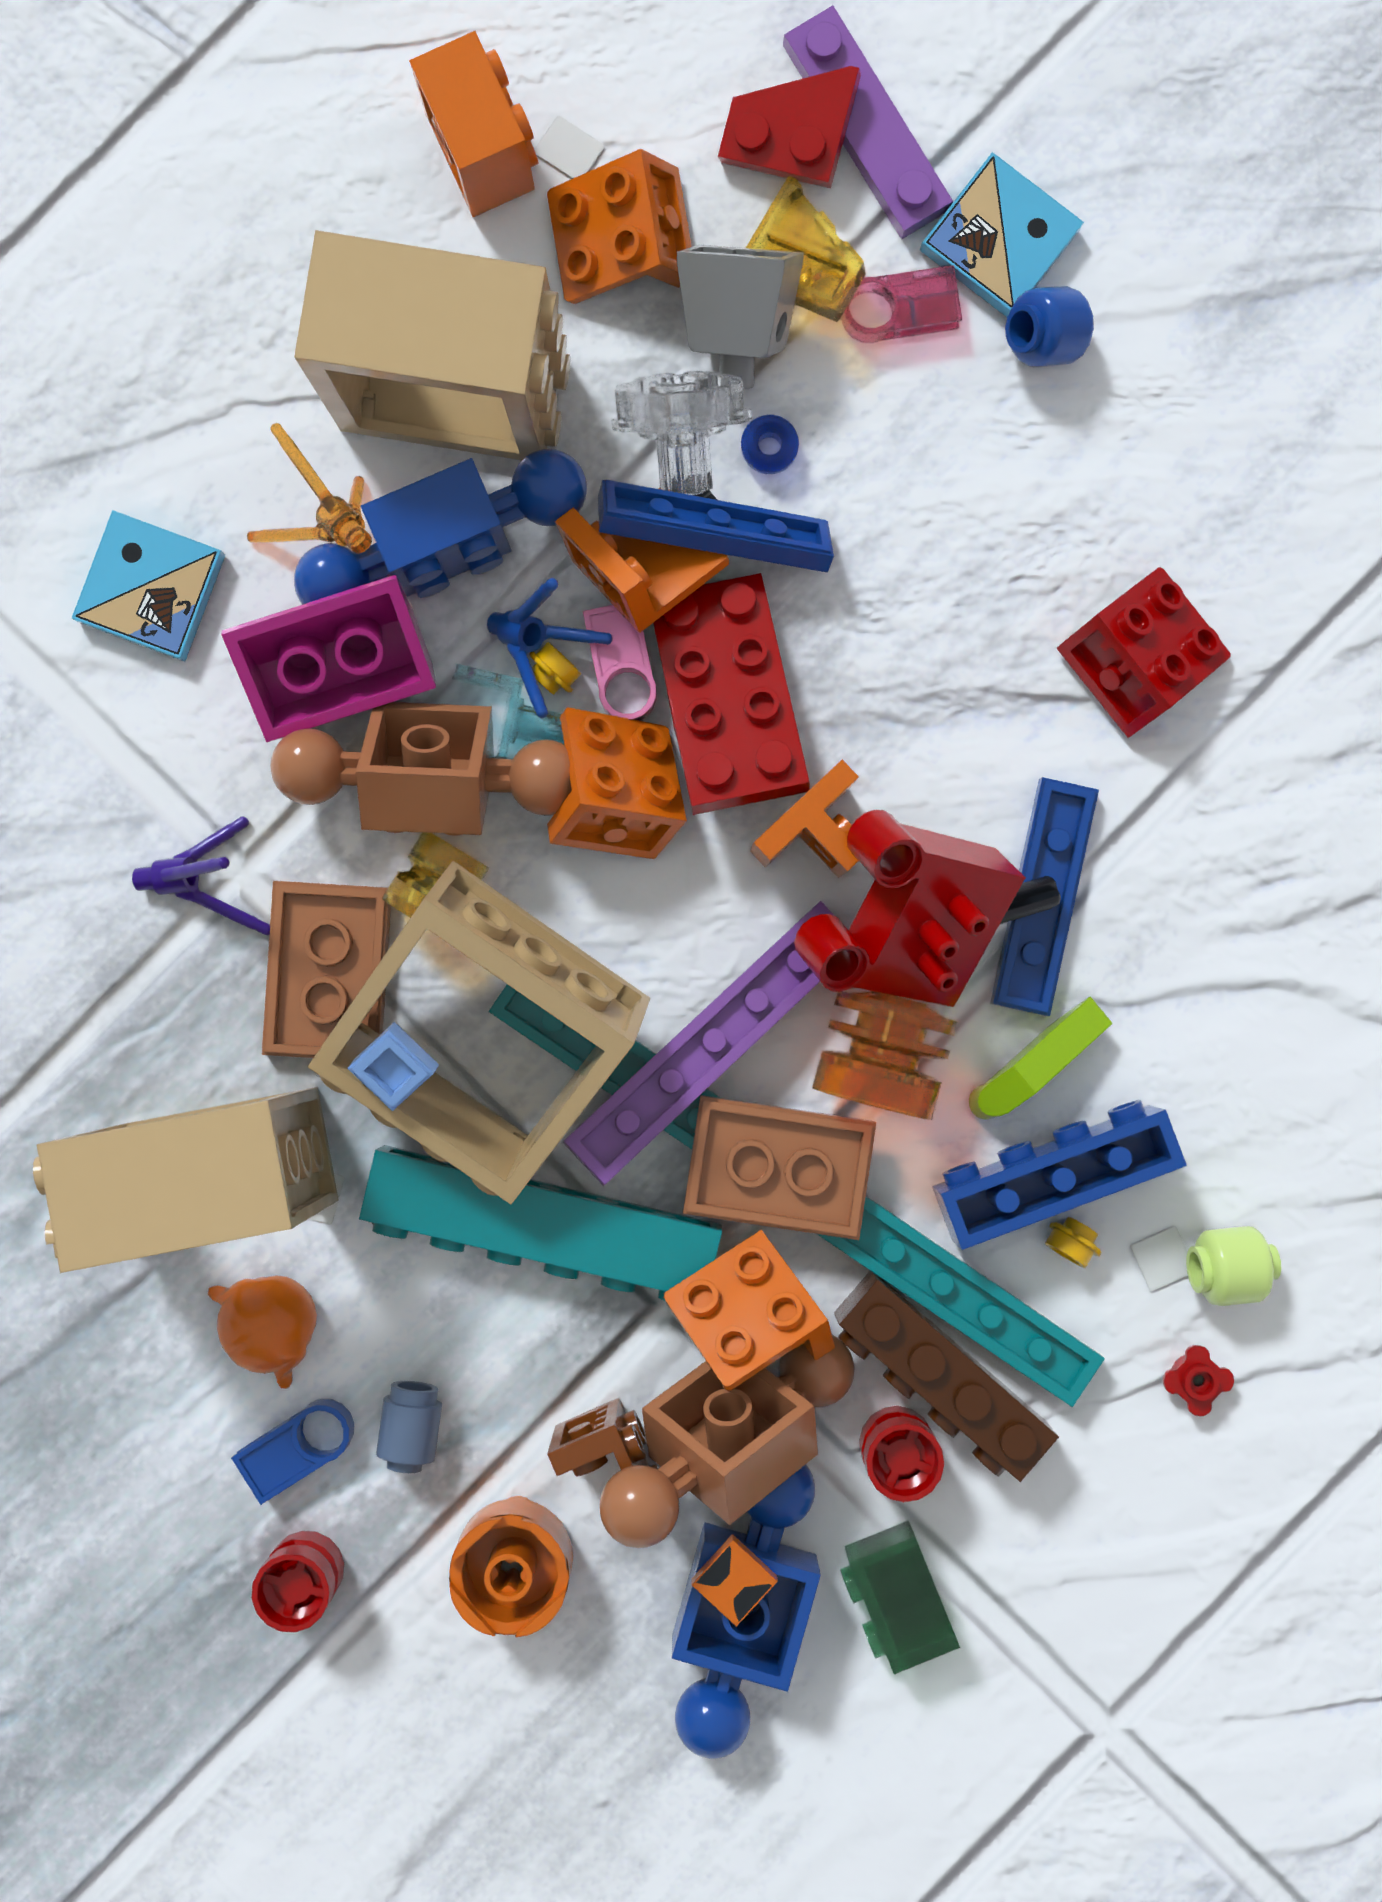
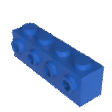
M1141 1100L1131 1101L1107 1111L1110 1120L1088 1128L1086 1121L1075 1122L1053 1131L1055 1140L1036 1148H1033L1031 1141L1018 1143L999 1151L997 1154L1000 1161L978 1169L976 1162H969L942 1173L945 1182L934 1185L932 1188L952 1241L961 1250L1186 1167V1161L1166 1109L1150 1105L1143 1107Z

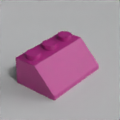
M396 575L240 624L221 632L266 743L285 737L291 732L300 729H310L436 688L430 655L414 611Z

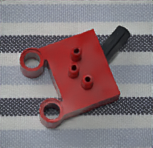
M872 810L857 818L847 835V847L875 879L853 923L848 930L839 918L834 915L819 914L811 917L802 924L796 933L794 940L795 950L822 985L832 992H842L854 987L954 1007L999 925L1052 909L1060 903L1061 896L1057 889L1056 881L1050 876L1024 882L1026 877L994 847L901 824L892 814L885 810Z

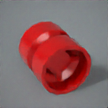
M902 1406L885 1407L869 1417L862 1427L859 1446L867 1474L876 1490L887 1498L900 1502L919 1500L931 1493L941 1480L944 1459L942 1448L925 1418L913 1409Z
M300 1531L288 1535L282 1540L261 1566L252 1583L251 1599L257 1615L264 1623L280 1632H298L310 1628L323 1616L343 1580L344 1561L340 1549L329 1537L315 1531Z

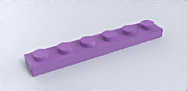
M822 901L817 903L563 1141V1144L603 1186L820 982L795 950L794 940L802 924L811 917L819 914L834 915Z

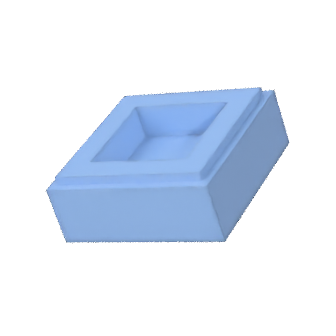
M393 1022L352 1061L347 1069L393 1111L435 1073L439 1064L400 1026Z

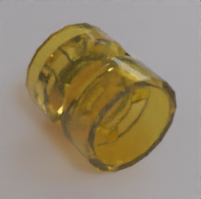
M421 832L407 855L412 866L409 870L396 873L381 899L411 918L452 861L480 880L484 878L489 867L435 834Z

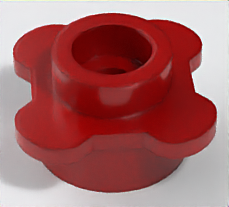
M1201 1345L1188 1347L1185 1355L1178 1358L1172 1368L1167 1370L1163 1376L1164 1388L1171 1394L1181 1396L1187 1402L1188 1411L1195 1416L1209 1414L1212 1410V1402L1221 1392L1230 1391L1234 1385L1233 1373L1228 1368L1218 1367L1210 1359L1209 1351ZM1197 1375L1203 1377V1383L1199 1386L1193 1383Z

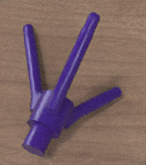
M244 816L224 826L194 847L175 855L173 859L156 860L151 867L135 868L132 873V882L137 891L154 889L159 895L175 893L176 897L195 902L267 936L270 935V924L200 891L198 887L199 875L225 869L229 866L230 862L226 857L212 858L199 862L197 860L249 825V820Z

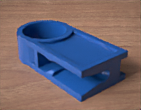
M333 1399L317 1400L238 1450L237 1454L232 1456L231 1459L259 1504L262 1505L326 1463L337 1459L346 1450L354 1435L352 1415L342 1403ZM315 1411H326L333 1414L340 1421L343 1428V1441L340 1446L332 1450H319L312 1447L303 1433V1423L306 1416Z

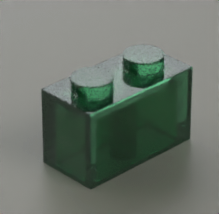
M909 1520L844 1546L849 1566L840 1569L853 1604L864 1600L872 1619L863 1623L862 1626L875 1659L886 1655L893 1674H897L960 1648Z

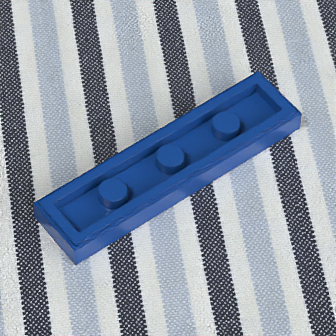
M602 480L598 494L599 532L827 573L834 558L829 524L824 519L612 480Z
M1044 777L1039 779L1019 871L1026 877L1024 882L1044 876L1052 877L1056 881L1061 900L1052 909L1007 923L990 1004L1050 1016L1099 789Z

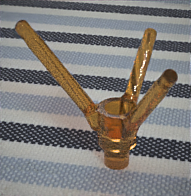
M272 424L270 427L272 434L318 497L320 502L316 511V521L318 524L315 527L250 531L247 533V540L252 543L307 540L335 541L340 546H348L355 553L365 552L372 543V537L365 530V522L361 514L360 506L362 505L365 483L363 477L356 476L353 479L348 503L341 497L333 496L281 424Z

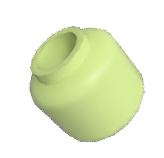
M1250 1226L1203 1231L1196 1240L1195 1246H1191L1188 1249L1186 1256L1187 1274L1193 1290L1196 1293H1202L1212 1305L1228 1306L1261 1302L1270 1294L1273 1281L1281 1275V1259L1277 1248L1273 1244H1268L1263 1234Z

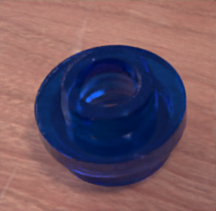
M777 415L757 417L747 425L742 434L741 452L743 458L752 469L759 473L777 474L786 470L794 462L798 453L799 439L793 425L783 417ZM765 438H774L779 442L781 448L777 453L767 455L760 450L759 443Z

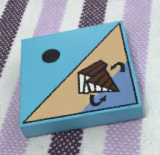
M992 152L924 239L920 251L1007 317L1016 299L1025 291L1035 289L1080 231L1084 222Z
M112 510L72 619L185 662L226 554L214 547Z

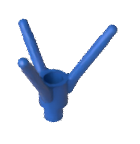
M550 578L542 584L518 609L505 613L494 612L487 620L488 631L491 634L497 635L500 642L507 645L509 653L514 658L531 704L539 718H545L548 715V710L528 659L529 652L539 649L546 639L607 645L611 644L613 639L610 633L545 625L539 618L531 616L558 588V581L555 578Z

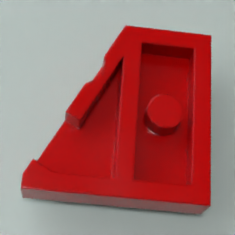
M848 66L733 97L718 153L719 160L724 164L831 189L861 78L860 69Z

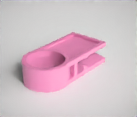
M613 605L583 611L586 630L610 633L613 638L611 644L608 645L589 643L599 687V698L604 711L608 715L640 721L645 719L653 711L657 701V688L652 675L644 632L639 633ZM635 673L640 675L649 685L650 696L646 705L641 710L635 713L623 714L614 710L607 702L606 689L608 684L619 674Z

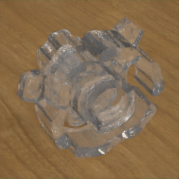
M688 371L678 375L674 373H660L636 378L631 382L617 385L615 389L617 417L611 419L612 431L638 432V435L644 439L656 440L661 490L697 495L713 489L709 436L726 430L727 425L752 421V409L744 406V389L741 376L727 375L718 371Z

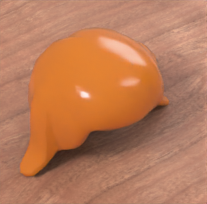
M278 1275L243 1279L233 1284L230 1288L218 1285L211 1286L208 1290V1296L221 1305L217 1319V1332L223 1350L235 1364L246 1370L262 1374L274 1372L280 1388L288 1389L292 1383V1369L305 1357L306 1348L311 1341L316 1327V1307L309 1292L297 1281Z

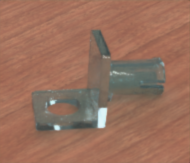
M456 665L453 672V680L508 693L494 758L506 759L510 743L514 744L516 739L529 742L548 739L564 744L562 732L548 729L550 727L562 730L560 721L562 713L548 710V715L545 718H539L534 707L524 705V698H520L523 686L522 679L465 665Z

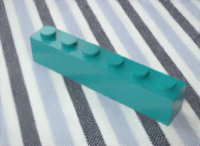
M387 1145L375 1150L359 1220L374 1223L372 1231L380 1235L405 1239L407 1238L408 1231L431 1236L429 1244L439 1249L464 1252L466 1244L487 1249L486 1258L503 1264L519 1266L521 1265L522 1258L545 1263L544 1272L562 1278L577 1279L580 1271L602 1276L600 1283L602 1286L622 1292H635L636 1285L659 1290L658 1298L665 1301L664 1293L716 1259L722 1235V1225L719 1223L532 1179L514 1202L509 1204L499 1196L489 1195L481 1191L473 1183L471 1177L449 1162L438 1161L429 1155Z

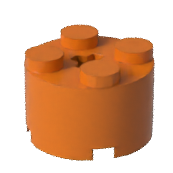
M512 1496L508 1499L489 1504L469 1520L461 1533L451 1558L449 1587L451 1599L456 1610L470 1626L481 1633L491 1636L503 1634L521 1637L539 1631L556 1616L567 1592L573 1562L570 1537L562 1522L546 1507L523 1496ZM505 1560L509 1564L513 1562L519 1563L522 1566L521 1572L516 1568H511L505 1572L501 1569L502 1562Z

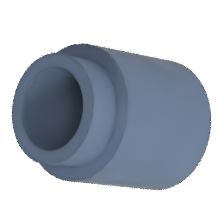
M397 1381L391 1384L390 1395L383 1398L376 1451L377 1457L387 1461V1469L399 1473H418L422 1471V1465L435 1461L442 1403L437 1400L438 1388L436 1386L415 1381Z

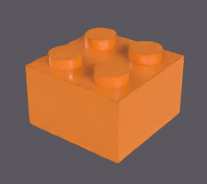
M473 31L409 60L425 115L472 217L535 190L531 167L539 164L531 143V140L534 139L533 132L521 104L513 105L506 88L509 85L508 77L496 50L493 49L485 53L476 31Z

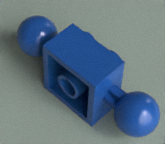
M541 449L527 455L518 464L514 471L511 485L488 494L473 459H467L361 505L360 507L376 543L356 552L347 546L337 543H325L311 548L301 557L295 569L294 588L296 595L303 605L393 575L397 576L407 597L415 593L418 598L437 594L450 585L448 579L468 570H470L472 575L482 574L503 563L502 556L512 552L503 527L523 518H527L531 522L542 526H556L555 521L573 507L579 512L584 505L587 494L585 474L578 462L567 453L556 449Z
M806 1464L747 1511L751 1519L746 1534L704 1522L672 1634V1659L708 1669L705 1679L696 1681L683 1692L675 1711V1725L679 1738L692 1753L708 1759L726 1757L735 1752L746 1739L750 1728L751 1716L747 1700L739 1690L742 1679L786 1692L789 1690L821 1576L815 1553L780 1544L784 1529L801 1521L810 1511L814 1502L815 1482ZM732 1534L777 1575L778 1582L737 1627L691 1585V1578Z

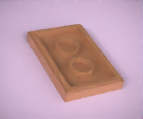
M273 881L262 1055L314 1058L388 951L392 899L391 888ZM386 989L362 1021L363 1024L380 1035L383 1033Z
M700 1095L683 1214L859 1240L877 1122Z

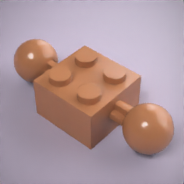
M391 702L372 708L361 752L344 751L337 740L323 731L300 729L282 738L272 753L270 763L271 775L276 787L285 797L300 804H320L334 797L343 785L357 786L361 830H379L390 833L423 832L444 833L451 836L463 834L482 835L489 792L512 793L519 805L527 811L537 815L550 816L556 813L572 791L569 776V755L566 747L561 742L548 739L537 740L525 745L517 752L513 759L494 758L492 706Z
M832 1334L835 1348L815 1361L804 1344L781 1357L779 1377H776L764 1368L731 1391L724 1389L705 1361L644 1406L642 1414L648 1454L660 1468L655 1469L644 1465L630 1466L618 1471L609 1479L601 1493L599 1504L600 1517L606 1531L617 1542L628 1547L646 1548L658 1544L673 1530L679 1514V1498L688 1491L727 1524L731 1525L818 1455L815 1407H826L836 1403L850 1389L854 1379L855 1368L853 1357L848 1347Z

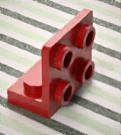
M1161 567L1155 569L1100 611L1057 647V650L1127 738L1170 709L1231 657L1230 651L1222 643L1215 630L1206 623L1184 595L1180 586Z

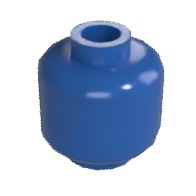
M1068 286L1035 288L1025 291L1016 299L1007 316L1005 325L1006 339L1012 352L1020 362L1030 367L1064 365L1075 362L1084 355L1091 343L1094 331L1093 313L1088 300L1080 291Z

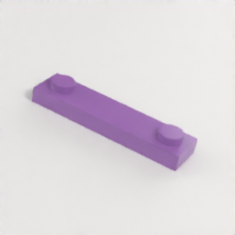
M832 5L784 34L783 47L802 78L848 66L860 69L861 78L843 145L901 240L945 214L953 203L952 198L835 7Z

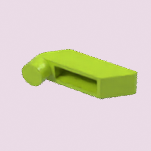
M1091 996L1049 1025L985 1084L976 1087L969 1096V1107L972 1113L984 1120L1009 1113L1041 1090L1113 1023Z

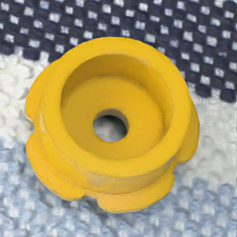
M547 642L537 654L535 652L529 653V656L535 662L532 669L536 680L550 693L555 695L560 688L569 693L574 690L571 685L582 673L550 642Z
M1069 1216L1063 1225L1058 1222L1050 1223L1049 1227L1052 1229V1232L1047 1238L1045 1245L1054 1252L1082 1268L1087 1267L1093 1255L1100 1257L1101 1250L1094 1244L1098 1234L1091 1228Z

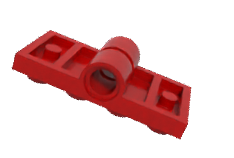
M758 573L702 585L653 623L693 815L808 792L810 790L809 777L762 574Z

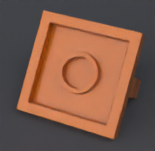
M842 759L753 843L750 852L766 868L791 843L800 837L838 878L844 875L858 862L847 847V835L852 824L841 814H837L831 819L826 811L851 788L859 776Z

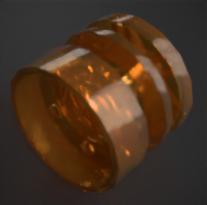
M874 991L836 992L833 1005L858 1012L855 1025L829 1019L827 1026L833 1032L851 1040L849 1051L821 1050L811 1088L869 1106L932 1120L942 1082L917 1070L920 1058L948 1059L950 1050L924 1044L927 1030L954 1036L958 1022L945 1018L927 1004Z

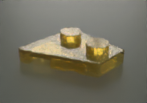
M788 176L746 248L804 252L795 305L838 322L866 275L864 261L849 242L843 241L837 236L835 225L823 211L818 213L804 196L802 185L798 180Z

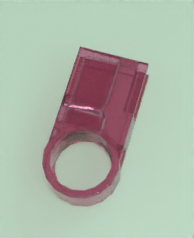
M954 265L877 277H865L857 280L848 288L843 299L841 321L844 329L852 338L862 343H875L882 340L958 329V322L962 321ZM863 293H876L884 297L889 303L892 310L891 319L877 328L864 327L858 324L850 313L849 306L852 300Z

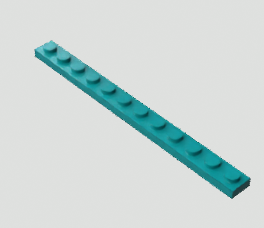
M508 984L488 1011L575 1071L579 1069L596 1046ZM636 1040L635 1044L602 1085L601 1089L613 1095L651 1060L656 1053ZM708 1088L701 1094L721 1098ZM700 1096L663 1130L690 1149L693 1148ZM867 1196L865 1197L859 1240L817 1234L1071 1407L1077 1402L1105 1360L1101 1354Z

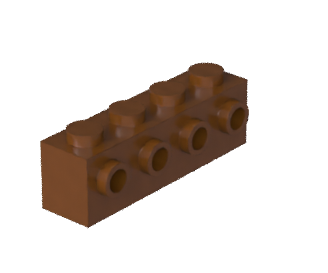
M872 1271L868 1272L834 1312L838 1324L843 1328L838 1338L861 1359L865 1360L872 1353L886 1365L888 1369L884 1372L883 1377L906 1398L910 1399L917 1392L933 1407L927 1415L947 1434L955 1438L962 1431L977 1444L972 1454L996 1476L999 1477L1007 1470L1021 1482L1059 1438L1044 1418Z

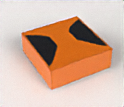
M733 1534L691 1578V1585L736 1627L778 1582L777 1575Z

